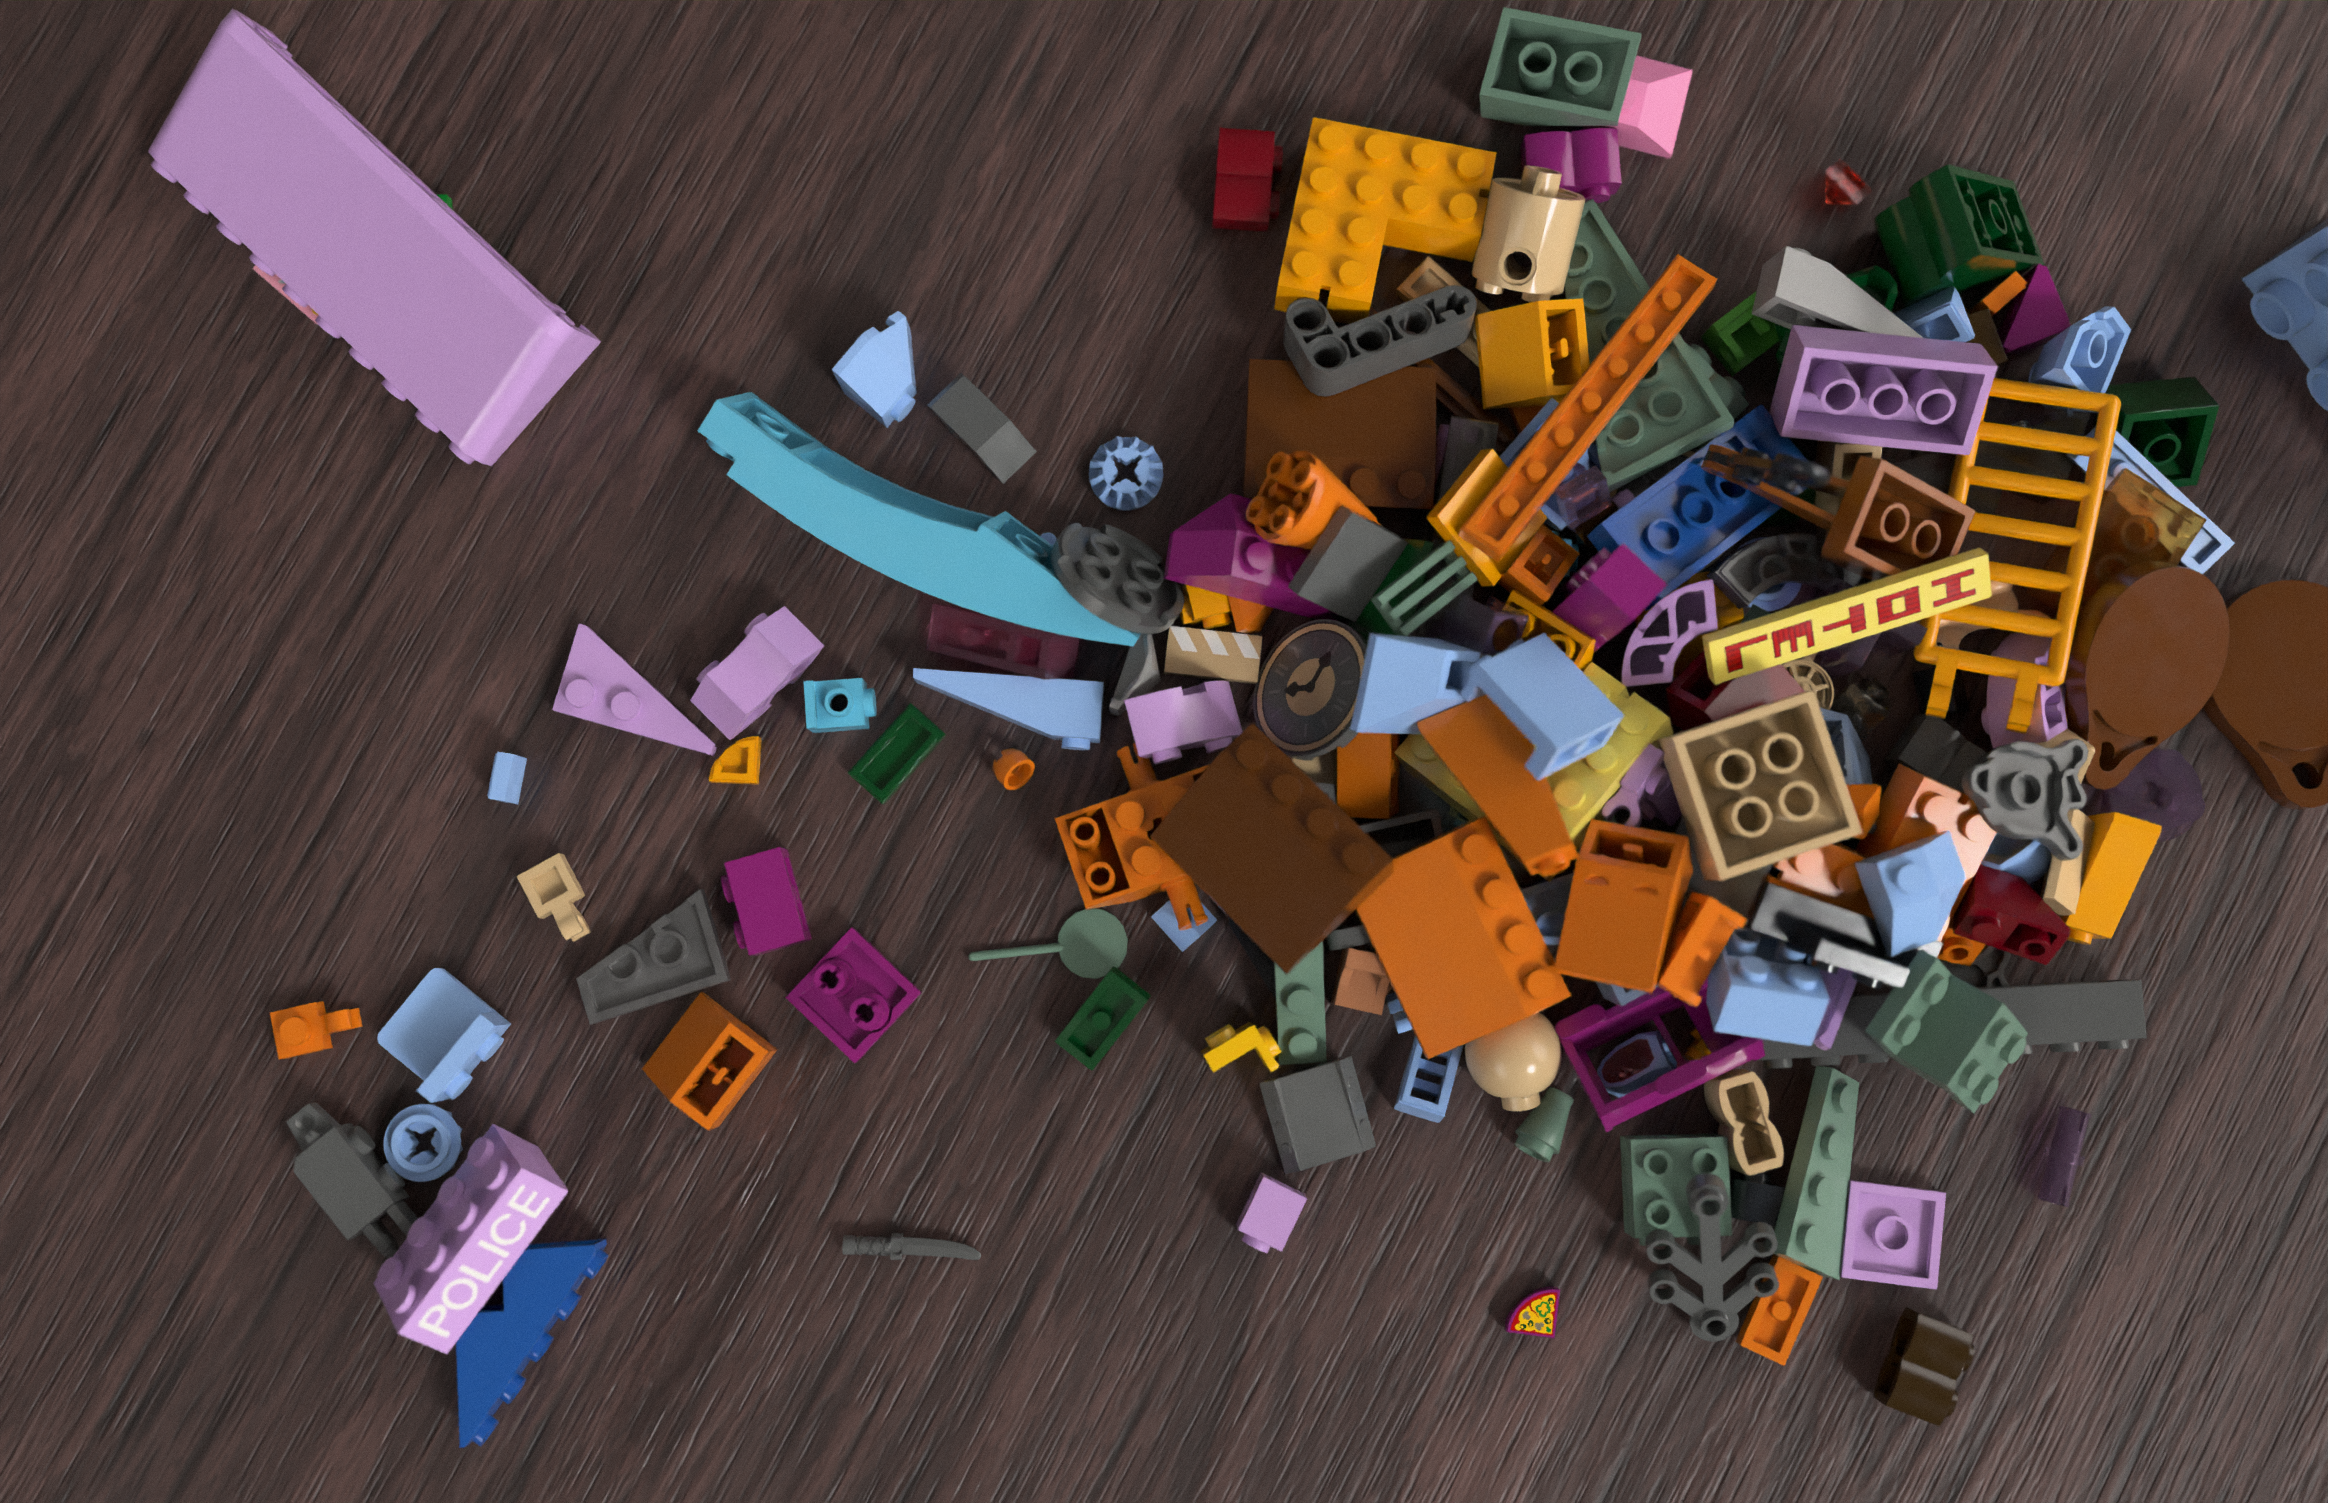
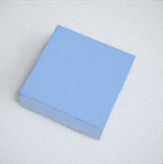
M497 751L494 757L487 793L488 799L512 804L519 803L527 758Z

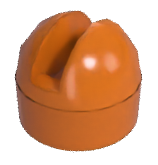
M1018 749L1002 750L1001 754L1003 756L999 760L994 759L993 773L1007 790H1016L1029 781L1034 773L1035 765L1025 753Z

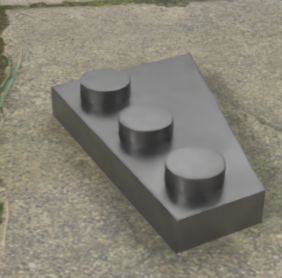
M704 889L695 892L676 909L659 918L650 925L651 927L627 944H623L576 978L589 1024H596L731 980Z

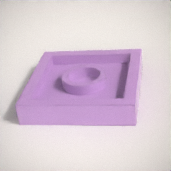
M1850 1180L1840 1277L1937 1290L1946 1193L1936 1190Z

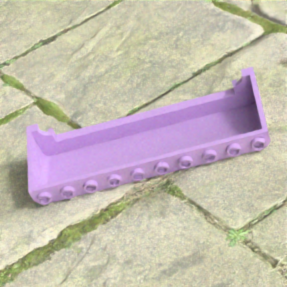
M231 9L217 27L150 146L148 152L154 158L151 166L170 182L176 183L178 181L187 190L183 196L194 207L205 214L211 212L220 221L216 227L224 236L238 245L243 243L253 252L249 259L258 268L270 276L276 274L286 283L282 288L285 294L303 307L309 305L319 315L315 321L322 329L337 339L340 336L352 346L348 352L357 362L369 370L375 368L383 375L385 379L381 382L382 385L401 401L408 399L418 409L415 416L422 424L436 433L441 430L452 441L448 447L457 457L468 464H472L476 460L479 463L492 466L601 341L584 325H580L579 328L574 326L575 323L565 315L566 312L560 306L550 302L303 70L291 58L293 55L286 50L287 46L273 32L237 10Z

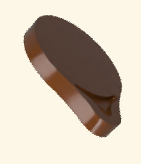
M2148 561L2132 565L2107 580L2089 599L2076 622L2065 683L2068 705L2067 729L2095 748L2094 756L2081 783L2103 790L2117 786L2156 746L2187 725L2199 713L2212 695L2222 674L2228 653L2229 618L2226 605L2219 590L2212 581L2200 572L2161 561Z
M2302 580L2274 581L2243 591L2225 602L2229 618L2228 653L2218 684L2203 708L2218 730L2245 756L2274 802L2288 809H2310L2328 803V587ZM2296 764L2303 766L2308 773L2309 779L2305 788L2297 782L2296 776L2292 772Z

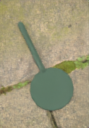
M1085 909L1074 913L1064 922L1058 935V943L975 951L968 954V959L970 961L1059 952L1061 961L1071 972L1082 978L1098 979L1106 976L1113 966L1118 968L1127 954L1128 938L1124 926L1114 915L1103 909Z

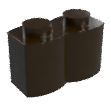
M1906 1307L1895 1328L1890 1353L1879 1372L1874 1390V1398L1885 1406L1940 1427L1945 1417L1951 1416L1956 1408L1958 1393L1955 1389L1956 1380L1962 1371H1966L1973 1361V1334L1960 1327Z

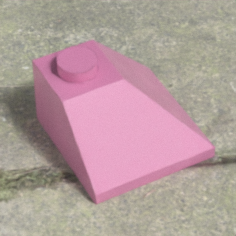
M1636 56L1618 126H1584L1583 130L1614 128L1618 132L1619 146L1670 159L1692 70Z

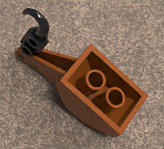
M1710 444L1701 469L1736 483L1829 531L1821 557L1852 573L1875 581L1958 555L1976 511L1879 458L1860 456L1850 481L1832 477L1826 468L1790 455L1776 453L1774 460H1770V456L1754 449L1742 448L1740 453L1715 444ZM1800 485L1843 499L1837 514L1834 515L1784 491L1794 492L1796 486Z

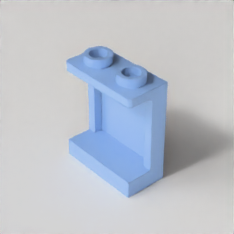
M1545 633L1526 642L1522 639L1517 640L1504 652L1493 657L1484 655L1479 658L1468 670L1469 680L1461 692V696L1467 702L1487 694L1536 746L1525 767L1537 780L1603 748L1624 716Z

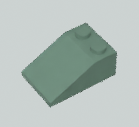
M1503 7L1479 94L1481 117L1524 126H1618L1642 33Z

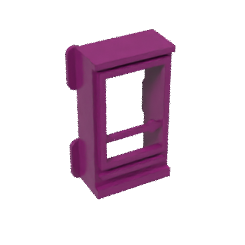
M1708 977L1697 994L1702 998L1697 1007L1688 1005L1657 986L1654 988L1653 993L1647 992L1623 1006L1616 1005L1605 1011L1600 1005H1591L1556 1024L1555 1031L1561 1042L1562 1049L1606 1133L1613 1130L1612 1127L1746 1062L1756 1061L1765 1056L1763 1040L1761 1038L1714 1031L1706 1002ZM1684 1006L1710 1054L1691 1062L1684 1060L1660 1016ZM1653 1020L1677 1063L1676 1069L1612 1101L1586 1052Z

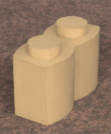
M1737 1068L1705 1082L1704 1096L1707 1107L1714 1119L1719 1123L1718 1134L1726 1136L1728 1139L1729 1166L1733 1170L1749 1176L1781 1167L1784 1156L1783 1145L1777 1129L1767 1119L1769 1100L1760 1078L1753 1071Z

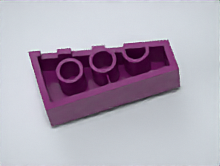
M1622 543L1612 553L1605 548L1601 549L1555 592L1561 600L1550 611L1596 639L1594 652H1596L1607 640L1609 641L1632 622L1667 584Z

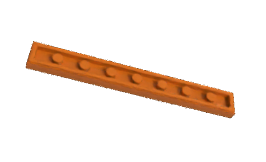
M1677 254L1462 525L1458 536L1499 563L1712 291L1717 278Z

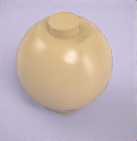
M1538 1012L1528 1018L1466 1043L1465 1059L1468 1070L1475 1082L1490 1095L1501 1097L1503 1109L1507 1111H1525L1540 1105L1539 1092L1546 1089L1555 1079L1561 1065L1562 1048L1554 1026L1543 1014Z

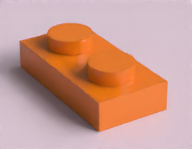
M1773 1254L1769 1264L1775 1269L1779 1288L1769 1297L1756 1296L1735 1342L1785 1366L1823 1277ZM1763 1277L1761 1283L1767 1281L1769 1278Z

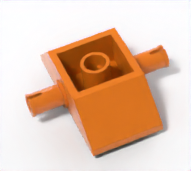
M1134 743L1133 747L1138 763H1134L1128 746L1117 751V756L1120 758L1131 790L1126 794L1057 817L1055 821L1086 910L1133 902L1162 891H1167L1178 922V929L1180 931L1192 928L1187 908L1191 909L1196 926L1207 922L1209 919L1205 915L1194 881L1153 839L1150 840V835L1209 765L1163 781L1157 780L1150 758L1139 757L1136 744Z

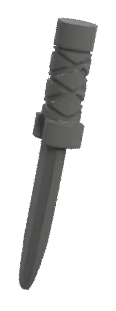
M892 1233L890 1238L889 1236L863 1237L860 1235H844L843 1255H889L890 1260H902L903 1255L951 1257L979 1260L981 1258V1253L975 1248L950 1240L904 1237L903 1233Z

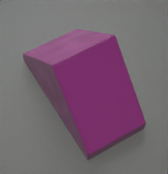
M2037 264L2022 276L2027 282L2025 284L2026 287L2010 300L1997 330L2007 357L2046 344L2071 326L2050 272L2046 266Z

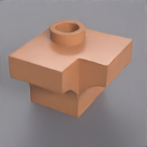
M1364 944L1355 946L1354 949H1342L1330 1004L1382 1015L1385 998L1393 987L1375 951L1367 950Z

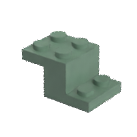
M1920 949L1908 967L1910 972L1903 988L1894 987L1865 1032L1894 1061L1940 1087L1957 1104L1975 1113L1980 1104L1988 1103L1996 1093L1999 1085L1998 1078L2007 1064L2016 1062L2023 1053L2026 1046L2025 1038L2028 1032L2004 1003L1955 977L1937 957Z

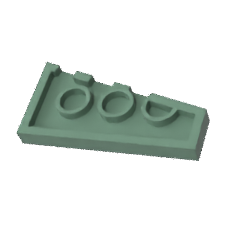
M1816 1066L1774 1231L1778 1246L1773 1254L1823 1277L1840 1280L1859 1082L1834 1068Z

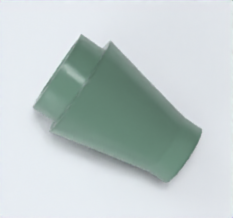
M1548 1087L1545 1095L1540 1100V1105L1529 1113L1515 1131L1518 1138L1514 1145L1529 1156L1547 1163L1550 1162L1553 1154H1559L1569 1111L1574 1102L1571 1096L1553 1087Z

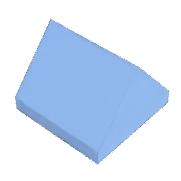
M1170 900L1151 916L1182 952L1217 921L1202 904L1205 915H1207L1209 920L1196 926L1191 909L1187 908L1192 928L1180 931Z

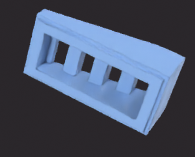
M1415 1035L1394 1109L1439 1123L1445 1117L1463 1045L1437 1055L1447 1059L1445 1066L1421 1058L1423 1050ZM1417 1070L1442 1078L1440 1085L1416 1078ZM1412 1089L1435 1096V1103L1410 1096Z

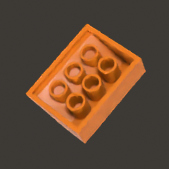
M1485 817L1469 820L1393 857V873L1355 909L1427 1059L1528 1018L1571 996L1561 974L1555 973V961Z

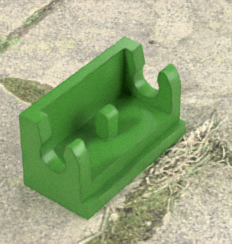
M1756 292L1712 324L1701 336L1702 340L1731 376H1734L1779 341L1775 323L1752 314Z

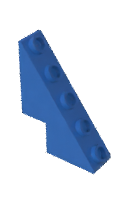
M607 1238L529 1244L503 1278L504 1304L483 1305L456 1341L460 1448H464L472 1442L482 1446L492 1434L499 1420L493 1417L503 1401L510 1404L526 1382V1378L521 1376V1373L530 1360L537 1363L547 1351L554 1339L553 1336L548 1334L558 1318L565 1321L581 1299V1295L576 1293L585 1277L592 1280L606 1262L609 1255L603 1250L607 1245Z

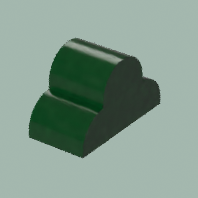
M1947 164L1918 180L1908 190V197L1886 208L1874 219L1905 308L1951 286H1954L1960 295L1976 287L1999 284L2015 271L2022 276L2037 264L2045 266L2015 183L2012 180Z

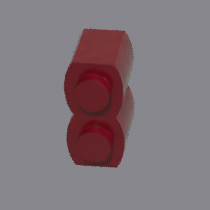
M1219 128L1212 228L1267 232L1269 219H1278L1280 191H1273L1271 187L1272 174H1281L1283 146L1274 145L1275 131Z

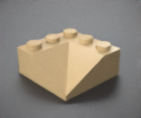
M1814 690L1794 694L1657 740L1660 750L1664 752V763L1668 770V775L1704 880L1722 881L1862 833Z

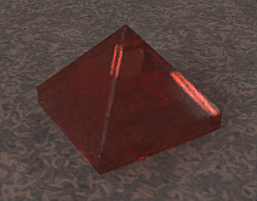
M1840 159L1825 171L1826 204H1859L1872 193V189L1844 160L1841 161Z

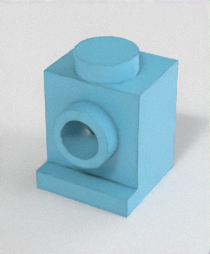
M863 678L803 681L806 728L813 733L870 729L869 717H875L877 713L874 688L867 689V682ZM838 695H844L848 699L847 707L843 711H834L831 705L832 700Z

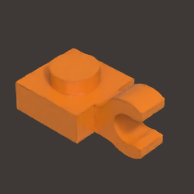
M324 1001L270 1012L279 1060L331 1049L333 1046L330 1034L363 1027L359 1008L344 1009L326 1014Z

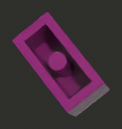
M777 847L724 863L727 874L721 876V884L728 903L735 902L739 920L733 922L736 940L741 949L747 948L749 956H757L812 940L788 849Z

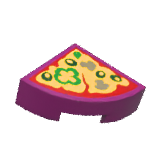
M1543 1287L1525 1296L1510 1310L1504 1330L1510 1333L1555 1338L1560 1289L1557 1287Z

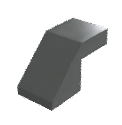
M961 373L927 404L951 434L968 446L991 474L1003 484L1036 453L1035 449L1010 419Z

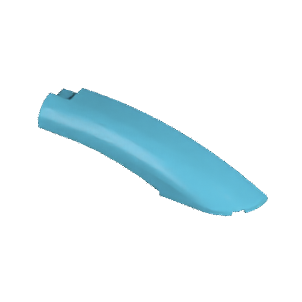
M752 392L717 399L698 429V432L708 438L706 442L711 449L734 462L727 476L810 534L888 577L955 605L1034 629L1127 646H1134L1140 637V633L1116 627L1092 614L1078 603L1063 587L1054 572L1051 563V549L1053 545L1006 511L993 517L951 506L896 485L861 468L829 449Z

